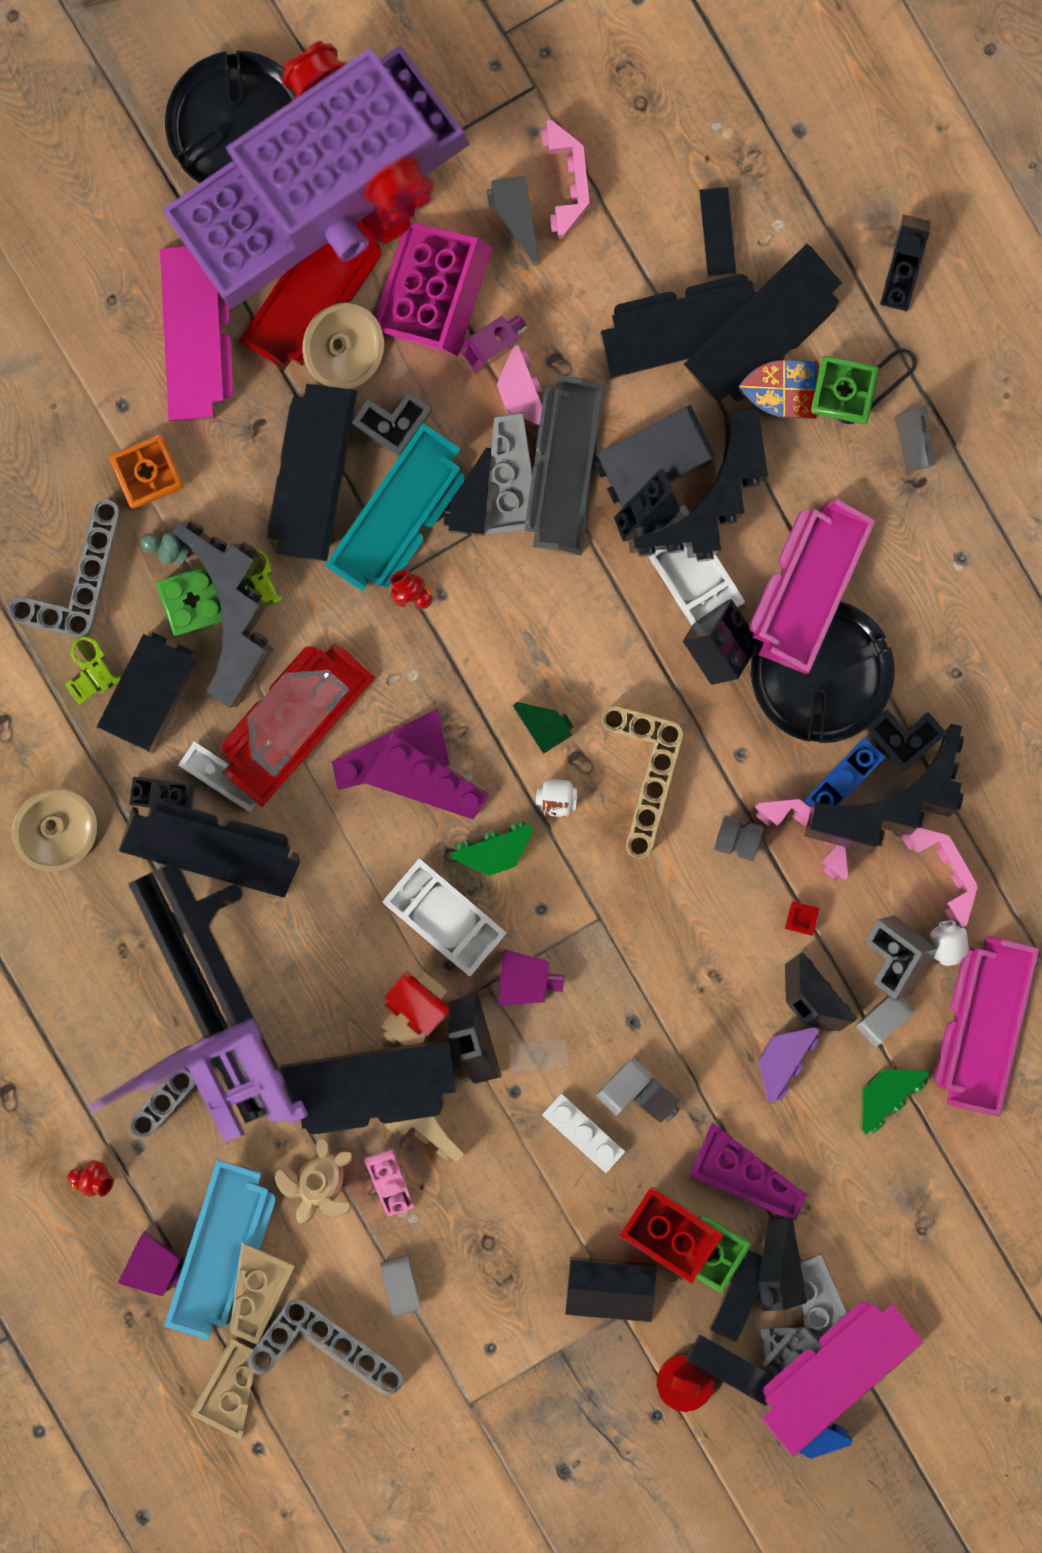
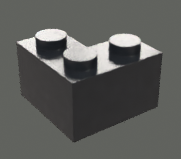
M888 709L884 710L864 730L900 772L908 769L947 735L945 730L929 712L923 714L905 730Z

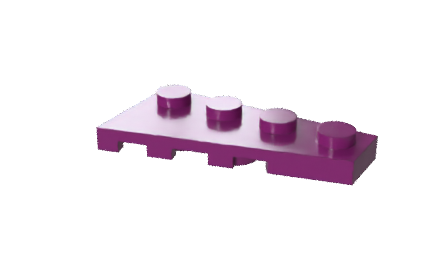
M438 709L332 761L337 789L340 790L365 784L361 782L362 777L392 733L403 738L443 765H450Z
M392 733L361 779L362 783L473 820L489 798V793L395 733Z
M713 1122L711 1123L689 1176L781 1216L793 1218V1221L796 1222L807 1195Z

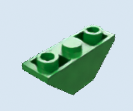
M525 821L508 826L510 832L500 836L498 831L482 835L483 842L472 845L471 841L468 840L454 845L455 851L450 853L452 859L487 876H491L517 866L534 830L532 824L526 826Z
M882 1068L861 1088L860 1129L865 1134L870 1131L873 1134L876 1133L886 1123L883 1119L891 1111L896 1114L906 1105L907 1102L904 1099L912 1091L917 1094L928 1084L925 1079L929 1074L923 1069Z

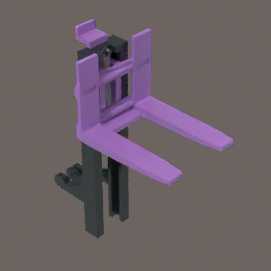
M173 861L154 871L174 912L172 913L153 872L128 883L204 1039L191 1046L184 1047L89 1105L90 1110L93 1111L137 1088L142 1091L152 1087L188 1067L224 1142L245 1134L231 1106L233 1104H236L245 1124L267 1115L269 1121L274 1120L275 1123L287 1119L288 1123H292L307 1117L308 1114L302 1101L295 1102L210 929V925L220 909L242 898V889L238 885L233 884L197 901L178 861ZM183 934H185V936H186V938H187V940H188V942H189V944H190V946H191V948H192V950H193V952H194V955H195V957H196V959H197V961H198V963H199V965H200V967H201V969H202V971H203V973H204V975H205V977H206V979H207V981H208V983H209V985H210V987H211V989H212V991H213V993H214V995H215V997H216V999H217V1001H218V1004H219V1006H220V1008H221V1010H222V1012H223V1014H224V1016H225V1018H226V1020H227V1022H228L230 1028L228 1027V1025H227V1023H226V1021H225V1019H224V1017H223V1015H222V1013H221V1011H220V1009H219V1007H218V1005H217V1003H216V1000H215V998H214V996H213V994H212V992H211V990H210V988H209V986H208V984H207V982H206V980H205V978H204V976H203V974H202V972H201V970H200V968H199V966H198V964H197V962H196V960H195V958H194V956H193V954H192V951H191V949H190V947H189V945H188V943H187V941H186V939H185V937H184ZM211 1058L214 1059L229 1089L225 1092L209 1061Z

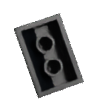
M570 1257L565 1315L651 1322L657 1265Z

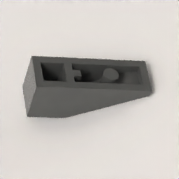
M519 176L491 181L492 189L486 190L489 207L495 206L496 215L532 265H539L526 177Z
M654 1077L634 1098L638 1106L660 1123L664 1119L669 1122L680 1110L677 1107L680 1101Z

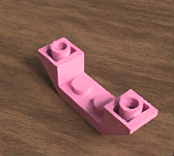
M548 120L546 121V129H541L543 147L548 146L549 154L572 152V155H567L568 173L574 172L575 183L570 184L571 201H577V204L555 206V214L550 215L551 231L557 232L558 239H564L589 208L584 146L554 121Z
M800 799L757 803L754 807L758 811L755 816L768 827L771 823L778 826L791 809L795 812L792 817L806 827L811 809ZM834 845L820 862L825 866L822 871L834 881L838 878L845 881L848 877L846 848Z
M917 828L911 835H901L909 850L914 848L916 853L925 850L935 843L939 845L935 849L943 864L947 862L950 864L954 871L950 876L958 889L963 887L964 892L945 902L948 909L944 910L949 920L955 921L962 928L968 924L978 885L950 836L924 828Z

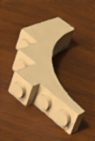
M426 972L418 980L440 999L447 992V989ZM392 1013L381 1026L385 1030L382 1035L394 1045L398 1042L403 1044V1046L424 1043L426 1036L424 1032L419 1036L406 1024L410 1020L402 1013L398 1017ZM436 1116L384 1124L395 1135H398L399 1132L406 1135L410 1128L413 1127L416 1129L413 1134L426 1145L430 1141L437 1146L438 1150L436 1153L448 1163L452 1159L457 1163L465 1153L448 1136Z

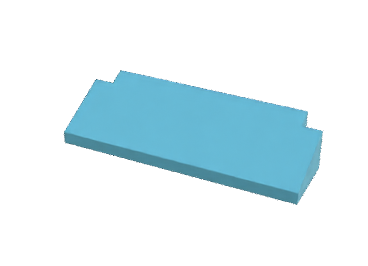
M217 1159L166 1318L165 1327L209 1340L213 1324L225 1327L226 1324L230 1325L241 1242L260 1250L276 1200L275 1195L268 1192L269 1188L258 1185L262 1171Z

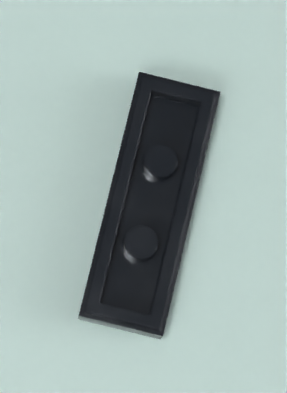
M728 187L699 190L707 277L736 274Z

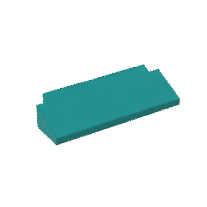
M422 423L324 566L361 592L364 591L369 581L378 587L381 585L391 587L389 583L390 578L396 572L406 567L423 542V536L418 532L422 524L426 527H432L464 482V475L459 471L461 468L452 462L460 448Z

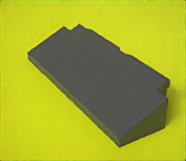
M558 376L556 389L545 388L525 531L535 533L533 547L582 556L606 385L580 377Z

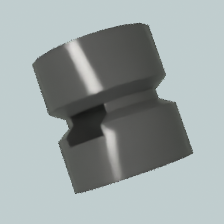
M724 815L714 850L729 855L736 851L738 857L754 861L764 826L751 822L742 825L740 819Z

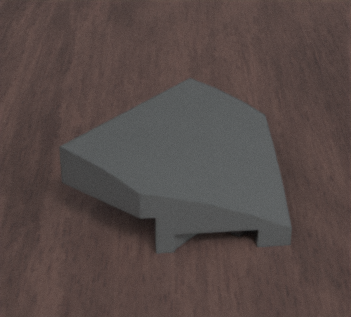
M807 1327L761 1329V1338H764L765 1354L763 1366H767V1369L775 1377L806 1350H811L816 1354L822 1349L819 1345L820 1338Z

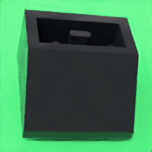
M730 599L696 621L683 639V643L709 683L714 685L737 680L753 655L758 639L753 638L754 633L750 630V626L733 600Z

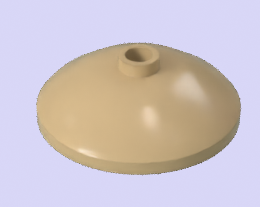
M337 303L321 310L309 323L303 339V357L307 369L317 381L328 387L351 389L363 384L379 367L384 351L383 332L377 319L365 308L352 303ZM337 339L338 346L333 348V341Z
M67 789L44 790L30 797L16 813L11 831L12 842L20 858L29 866L47 872L65 870L80 862L91 850L97 835L96 816L90 804L81 795ZM54 820L51 826H45L47 821Z

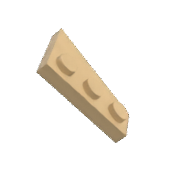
M241 1242L230 1323V1332L258 1344L295 1267L292 1263Z
M231 1337L190 1414L242 1441L244 1421L254 1375L249 1369L248 1357L254 1348ZM256 1354L255 1357H254V1362H255V1364H256L257 1354Z

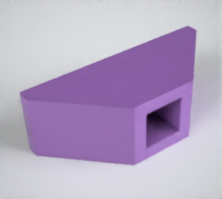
M811 1026L773 1035L758 1058L764 1089L769 1102L774 1104L776 1099L782 1101L790 1086L786 1085L791 1075L796 1077L805 1064L801 1060L807 1050L812 1052L816 1047L820 1037L817 1036L819 1030Z

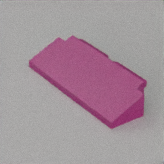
M186 246L160 249L168 421L215 419L213 403L224 402V399L230 398L234 392L231 339L229 335L221 333L220 326L226 325L230 320L229 307Z
M838 499L825 503L822 512L816 509L799 512L778 559L779 566L783 568L781 574L770 577L750 622V630L754 633L753 638L764 642L759 652L760 656L802 673H809L875 520Z
M986 936L983 950L970 947L967 956L963 958L951 1002V1010L955 1015L953 1021L948 1022L945 1027L934 1074V1081L938 1084V1087L950 1090L947 1104L1000 1117L1039 948Z
M867 1302L859 1303L820 1338L819 1345L822 1349L815 1354L811 1350H806L764 1387L765 1401L772 1409L762 1417L763 1424L786 1450L795 1457L920 1347L923 1341L893 1304L881 1313L874 1303L872 1305Z

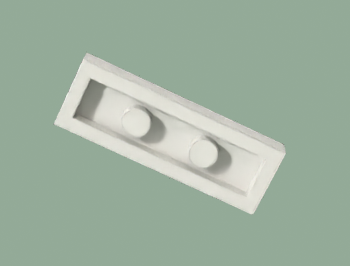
M193 742L178 766L251 813L257 803L222 774L229 764L201 745Z
M562 1093L542 1114L543 1117L605 1173L625 1153L615 1141Z

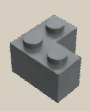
M407 392L392 415L367 399L352 421V425L399 457L422 423L426 422L433 410L432 407L410 392Z
M894 915L878 919L865 941V944L886 959L873 983L895 1000L912 994L938 949Z

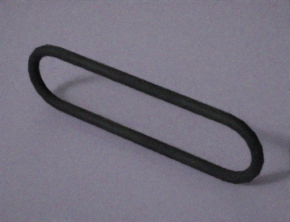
M897 349L878 365L880 370L899 353H906L912 359L910 370L872 403L871 409L913 373L917 362L916 357L911 351ZM853 390L848 391L843 397H846L848 393L852 394ZM838 419L840 422L848 425L855 423Z

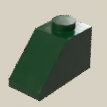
M520 702L513 704L515 711L543 754L573 736L570 730L574 726L565 713L560 716L556 710Z

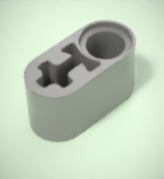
M887 995L856 1024V1028L874 1047H877L900 1027L915 1010L904 998L895 1000L890 995Z
M632 1057L595 1096L614 1115H618L654 1076L636 1058Z
M409 1256L380 1263L392 1315L397 1316L421 1310Z

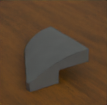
M926 405L906 411L895 417L908 473L931 468L935 465L931 433L926 426L924 415L928 414Z

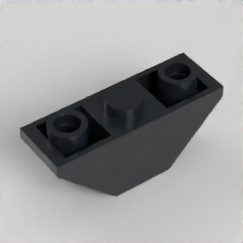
M659 469L614 516L622 541H630L633 537L645 535L665 527L681 511L665 470Z
M133 777L129 805L150 808L151 805L155 806L157 801L165 800L194 808L197 785Z
M803 952L785 964L786 1003L804 1025L841 1031L857 1020L850 1007L843 1002L834 991L832 985L825 980L814 966V963Z
M478 994L450 1001L448 1035L458 1065L474 1084L502 1077Z

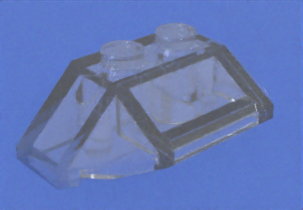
M328 670L285 673L247 717L252 759L275 777L349 691V688Z

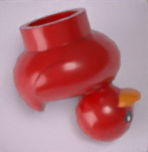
M403 569L396 572L390 578L389 583L392 586L391 598L396 605L406 607L407 603L413 601L418 608L425 609L430 607L433 602L431 594L433 589H424L425 583L420 576L411 574L408 569Z
M97 1160L88 1161L87 1167L84 1170L74 1168L67 1175V1181L72 1186V1191L80 1190L83 1195L89 1197L95 1195L100 1197L106 1196L114 1184V1178L109 1175L106 1165Z

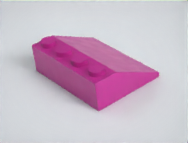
M410 222V227L401 236L375 318L380 324L384 335L458 357L494 248L475 237Z

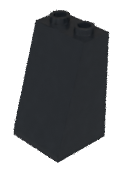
M690 404L597 453L598 461L594 462V465L601 478L607 477L611 487L607 488V491L613 503L619 502L621 507H624L659 469L665 470L669 482L672 483L714 462L717 456Z
M154 632L151 633L150 637L145 634L142 635L96 726L152 753L155 752L198 660L192 657L193 650L178 644L176 649L166 645L168 639Z

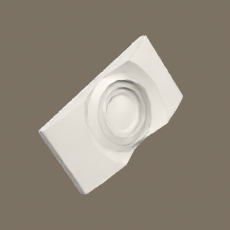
M685 504L680 507L681 511L665 527L648 534L674 525L690 513ZM684 547V551L680 553L668 554L667 549L656 550L655 555L648 556L691 626L727 600L732 599L737 607L745 603L716 555H714L713 560L697 562L696 558H688L687 549Z
M420 858L382 901L384 905L469 977L507 934L505 930Z

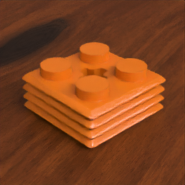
M161 434L109 456L128 504L132 509L144 506L184 488L180 474ZM142 466L154 467L150 479H147L145 476L140 477L139 473L143 471Z

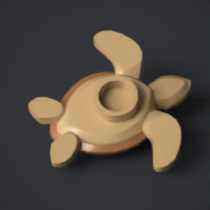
M319 1139L316 1143L318 1155L309 1159L301 1167L297 1176V1182L292 1181L283 1170H277L275 1181L280 1192L290 1198L301 1197L302 1199L296 1210V1218L299 1224L307 1223L313 1217L315 1208L320 1207L322 1213L328 1218L341 1217L350 1211L351 1205L349 1203H337L333 1200L341 1191L344 1180L343 1166L352 1161V1153L341 1152L338 1154L335 1151H329V1144L324 1139Z

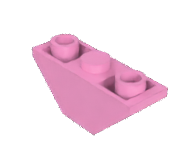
M516 345L512 348L498 379L497 389L507 414L523 412L525 422L539 428L542 404L538 394L542 393V389L537 377L531 378L528 367L532 366L527 351H521L519 345Z
M392 1147L366 1156L364 1159L387 1217L415 1208L394 1148Z

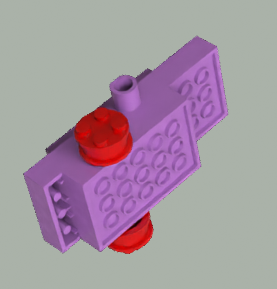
M316 41L311 44L308 50L302 52L298 57L288 60L283 67L285 72L282 76V83L286 88L295 92L296 99L227 146L226 149L233 159L232 162L162 209L174 230L230 310L328 242L342 261L353 259L363 252L369 244V240L358 227L357 222L378 209V217L384 222H392L396 225L404 221L408 214L417 208L424 207L432 199L430 194L433 190V181L425 175L469 146L464 131L401 45L380 60L372 49L369 48L346 64L345 62H340L337 58L338 50L331 43Z

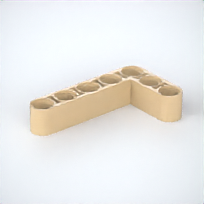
M612 706L607 708L601 716V723L605 730L653 744L626 842V849L629 855L642 859L647 857L653 848L682 742L683 731L675 722ZM615 711L622 716V723L619 727L613 728L606 723V716L609 712ZM639 719L646 720L650 725L649 732L646 735L637 734L634 731L635 721ZM665 727L676 729L678 737L675 742L667 743L662 739L661 734ZM664 754L669 758L670 766L667 770L660 771L654 766V759L657 755ZM657 782L662 786L663 790L659 798L654 799L647 795L646 787L649 783ZM650 810L654 813L655 821L651 826H643L639 822L638 818L641 811ZM637 837H641L647 842V849L642 854H636L631 849V843Z

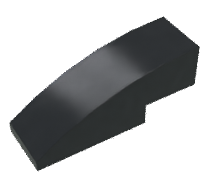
M748 1250L732 1276L721 1299L722 1302L709 1327L711 1331L734 1342H737L760 1292L758 1280L762 1262L761 1255Z
M699 1334L685 1360L756 1402L767 1406L764 1387L775 1377Z

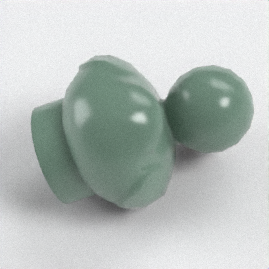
M172 531L164 534L161 542L158 536L152 533L145 534L140 541L142 550L148 554L157 552L158 559L163 564L176 562L181 565L190 548Z

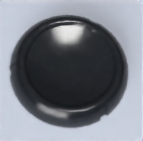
M236 50L237 54H227L225 51L198 61L177 81L166 107V138L172 155L178 160L181 165L180 167L197 183L200 184L233 161L226 149L227 146L296 99L295 92L283 85L282 76L285 69L277 62L254 52Z
M840 601L813 665L807 674L760 656L759 652L764 642L758 640L751 661V683L760 708L780 730L803 741L833 743L861 733L882 713L889 701L894 685V658L891 647L888 648L885 641V634L878 624L866 613Z

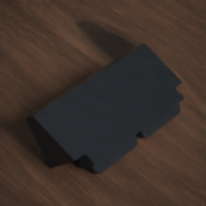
M804 245L683 365L700 387L718 403L727 395L737 402L744 400L745 397L737 388L741 380L749 372L762 364L784 360V356L791 349H796L835 311L836 305L840 301L834 296L833 292L842 282L810 245Z
M738 274L690 286L686 289L684 298L677 299L674 292H665L616 305L614 315H612L614 328L602 330L600 333L611 379L688 360L756 293L754 292L753 282L749 281L746 275Z
M306 384L304 398H292L280 457L281 466L276 479L268 524V538L278 540L276 554L306 560L326 562L328 560L357 391Z
M165 800L157 801L155 806L151 805L147 817L139 815L138 808L132 807L119 847V852L165 865L177 860L182 870L285 898L300 864L298 853L292 852L291 857H287L291 848L288 844V837L285 834L236 820L228 821L226 826L219 825L218 819L214 814Z
M450 1039L280 1066V1072L295 1102L301 1100L308 1114L307 1117L301 1119L302 1129L306 1128L307 1132L313 1135L366 1127L370 1122V1118L378 1117L381 1123L387 1124L438 1116L445 1103L443 1094L456 1093L459 1082Z

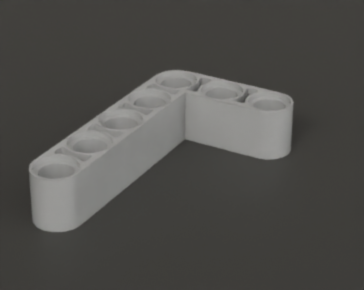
M103 499L97 502L93 508L69 607L65 608L19 597L14 599L9 606V614L14 621L75 638L87 637L91 634L121 520V510L116 503ZM105 506H112L115 511L113 518L103 521L100 517L101 509ZM97 534H105L108 540L104 548L97 549L94 547L93 539ZM97 561L100 564L99 574L94 577L88 576L86 573L87 565L90 562ZM90 589L93 592L92 602L87 605L81 604L79 601L80 592ZM27 603L30 606V614L28 617L20 619L16 614V609L20 604ZM55 610L58 613V621L56 624L48 626L44 621V616L48 611ZM77 617H83L86 620V628L80 633H76L72 629V622Z
M213 1058L209 1059V1061L213 1066L215 1061ZM188 1067L178 1072L184 1073L189 1077L190 1082L187 1088L182 1089L176 1086L174 1082L176 1074L163 1081L132 1117L130 1129L135 1136L146 1138L152 1135L194 1088L196 1083ZM158 1095H166L170 1099L171 1104L168 1110H160L156 1106L155 1101ZM139 1117L149 1118L152 1124L150 1131L142 1132L137 1128Z
M300 1299L291 1300L284 1306L248 1357L249 1369L257 1375H264L275 1366L295 1336L299 1334L382 1395L390 1396L401 1389L404 1379L402 1373L397 1368ZM297 1306L302 1310L303 1317L301 1320L294 1321L289 1317L288 1310L290 1307ZM315 1323L322 1324L326 1329L325 1337H315L312 1333V1325ZM272 1331H283L286 1335L285 1343H274L271 1338ZM344 1340L348 1343V1354L341 1355L336 1351V1341ZM258 1353L267 1355L269 1358L268 1367H258L254 1362L255 1355ZM361 1357H367L372 1361L373 1368L370 1372H364L359 1368L358 1363ZM391 1374L396 1380L395 1388L388 1389L384 1387L382 1383L383 1375Z

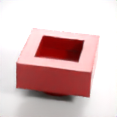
M791 901L784 929L813 936L820 908Z

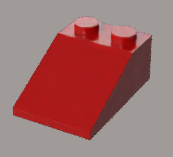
M408 971L399 978L384 996V999L388 1001L384 1006L397 1017L402 1013L410 1020L406 1025L419 1036L422 1032L428 1036L451 1009Z
M650 1187L619 1236L693 1284L720 1242L723 1234L656 1187Z

